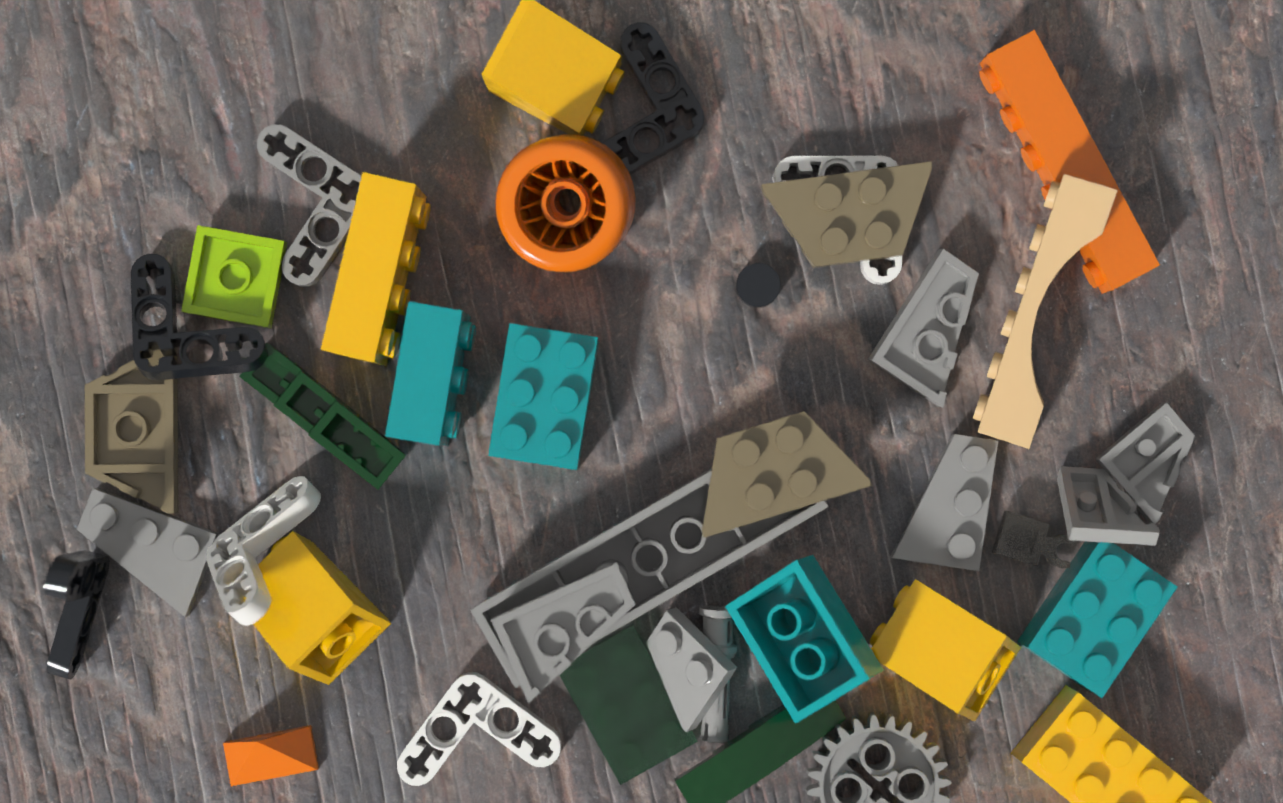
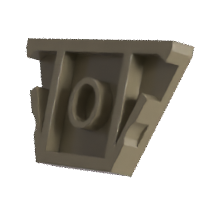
M932 161L766 183L761 185V191L765 199L769 200L782 219V223L789 234L795 238L801 247V251L813 268L900 257L904 253L931 174Z
M160 349L154 351L153 356L148 358L151 366L159 365V358L166 357L163 356ZM132 360L119 367L117 371L107 376L103 375L85 384V474L103 483H109L134 498H140L160 508L161 511L167 514L178 513V379L151 380L139 371L135 361Z
M805 411L716 438L702 534L706 538L872 485L870 479Z

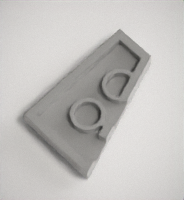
M938 249L867 360L937 407L943 408L947 395L945 389L950 370L954 369L958 354L955 353L962 326L966 324L979 273L945 249Z
M959 434L951 435L928 480L929 483L917 507L914 508L908 520L909 523L890 558L980 571L999 440Z
M92 488L77 527L80 533L184 617L190 615L208 567L206 561L207 549L213 544L220 533L100 488Z
M617 562L491 619L528 704L558 675L566 670L588 647L595 643L635 606V601Z

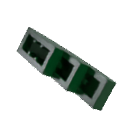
M267 341L268 353L264 364L257 370L242 372L239 377L270 400L279 411L308 432V436L379 490L405 458L406 454L331 391Z
M835 700L795 724L783 704L749 725V729L712 751L710 757L675 777L674 781L687 803H726L811 746L847 718Z

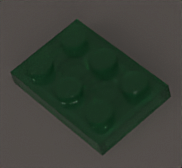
M633 624L585 650L560 674L563 683L620 785L698 742L692 730L685 732L682 729L655 663Z

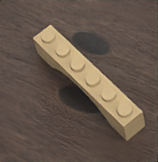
M1066 174L1063 175L1061 183L1051 182L1044 207L1050 208L1052 211L1047 226L1037 224L1029 250L1038 252L1032 269L1026 267L1022 269L1015 292L1022 294L1023 297L1018 312L1009 309L1001 335L1009 337L1004 354L994 353L987 373L988 378L995 379L990 396L980 395L973 415V419L981 421L978 433L1030 449L1044 407V401L1036 383L1032 361V334L1037 311L1048 286L1062 266L1083 246L1103 234L1117 193L1116 189Z

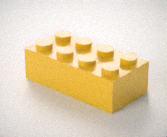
M362 172L320 350L387 366L388 357H396L401 334L395 332L398 315H405L407 312L411 290L405 289L408 272H416L420 258L421 247L415 246L419 229H426L431 210V204L426 203V195L416 184Z
M1065 685L1011 752L1013 756L1071 803H1213L1089 700Z

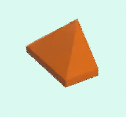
M311 725L225 741L223 743L231 786L319 769Z

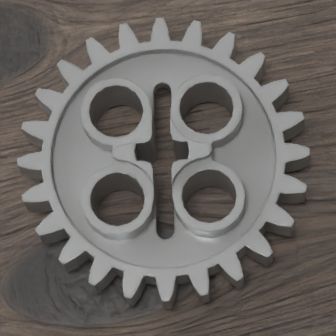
M869 712L867 725L863 726L855 715L851 716L852 729L846 731L840 724H837L835 728L839 738L834 741L827 736L822 737L824 744L828 748L826 753L820 751L812 752V756L820 763V767L807 768L806 770L808 776L817 780V783L805 787L807 795L819 797V799L812 803H891L880 791H873L867 780L847 765L849 759L856 760L876 780H883L889 791L904 803H950L951 800L946 794L940 792V788L951 785V780L947 776L938 775V772L946 768L948 764L944 758L932 759L940 749L935 742L923 746L928 734L922 728L913 735H910L912 722L908 719H905L898 728L895 727V717L891 713L887 714L883 724H879L876 715L873 712ZM883 744L887 750L884 760L875 765L865 762L866 750L871 745ZM909 773L918 774L920 783L915 791L911 793L899 791V781L904 775ZM844 778H853L858 782V788L851 797L842 798L835 793L838 782Z

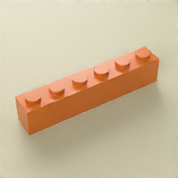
M1033 30L987 54L979 63L982 68L979 71L981 81L990 94L995 93L1003 107L1000 109V115L1006 128L1011 133L1016 131L1023 145L1020 151L1026 166L1032 172L1037 171L1044 184L1041 187L1044 200H1046L1051 182L1061 183L1064 174L1117 190L1103 234L1079 250L1086 263L1082 266V269L1090 285L1093 288L1099 287L1103 294L1160 266L1036 31Z

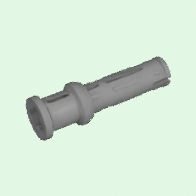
M700 606L699 614L703 616L702 633L731 660L737 653V645L733 644L734 620L725 606ZM730 679L702 719L701 741L709 743L729 741Z

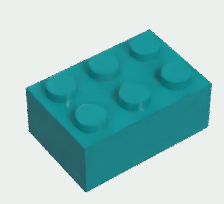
M408 301L385 437L438 446H449L450 438L457 439L461 423V412L455 411L457 394H465L469 369L462 367L465 350H473L476 335V325H472V322H470L471 317L463 310Z
M509 323L488 456L579 470L599 345L598 337Z
M1085 541L1017 642L1089 692L1103 698L1178 587L1115 543Z
M814 555L795 560L725 606L795 724L884 671Z

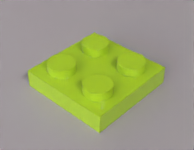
M197 225L181 312L272 329L282 276V260L288 243L277 239Z

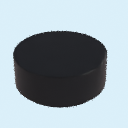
M763 263L748 265L740 272L737 278V295L747 306L753 308L768 306L777 298L780 292V278L777 272L769 265Z

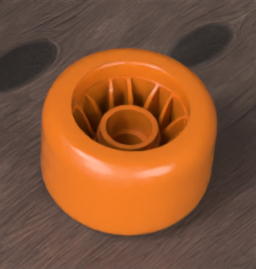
M563 134L538 140L526 146L512 158L499 180L495 208L498 224L504 238L521 258L536 267L548 271L574 272L599 263L621 244L632 225L636 198L630 173L614 151L590 137ZM564 189L574 190L579 195L581 204L577 212L570 213L561 207L559 198Z

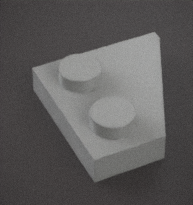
M1162 402L1095 458V460L1116 481V485L1132 498L1137 504L1136 508L1149 524L1153 522L1156 524L1162 516L1160 510L1170 487H1174L1179 476L1180 463L1188 455L1195 435L1167 402Z
M1060 466L1057 482L1069 540L1156 546L1160 534L1159 528L1154 522L1146 525L1135 514L1137 504L1127 493L1117 487L1116 481L1105 469Z
M676 607L664 613L646 641V645L680 725L685 732H689L697 728L738 667Z

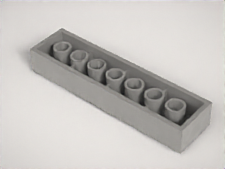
M711 468L479 602L470 611L513 686L517 688L520 686V683L491 621L493 617L617 562L635 601V606L598 639L600 640L828 508V505L824 500L704 538L702 524L712 472Z

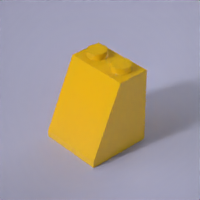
M521 0L481 75L488 92L567 134L584 136L586 131L593 134L604 114V110L599 108L607 92L614 95L623 79L625 71L620 69L622 62L619 53L537 1Z
M294 531L278 540L272 546L271 552L258 564L271 595V603L265 615L253 623V625L290 670L329 685L391 624L387 617L312 541Z
M915 579L911 586H904L897 595L893 604L896 610L888 623H881L870 639V645L873 646L871 650L881 664L956 713L975 722L1021 647L1000 631Z

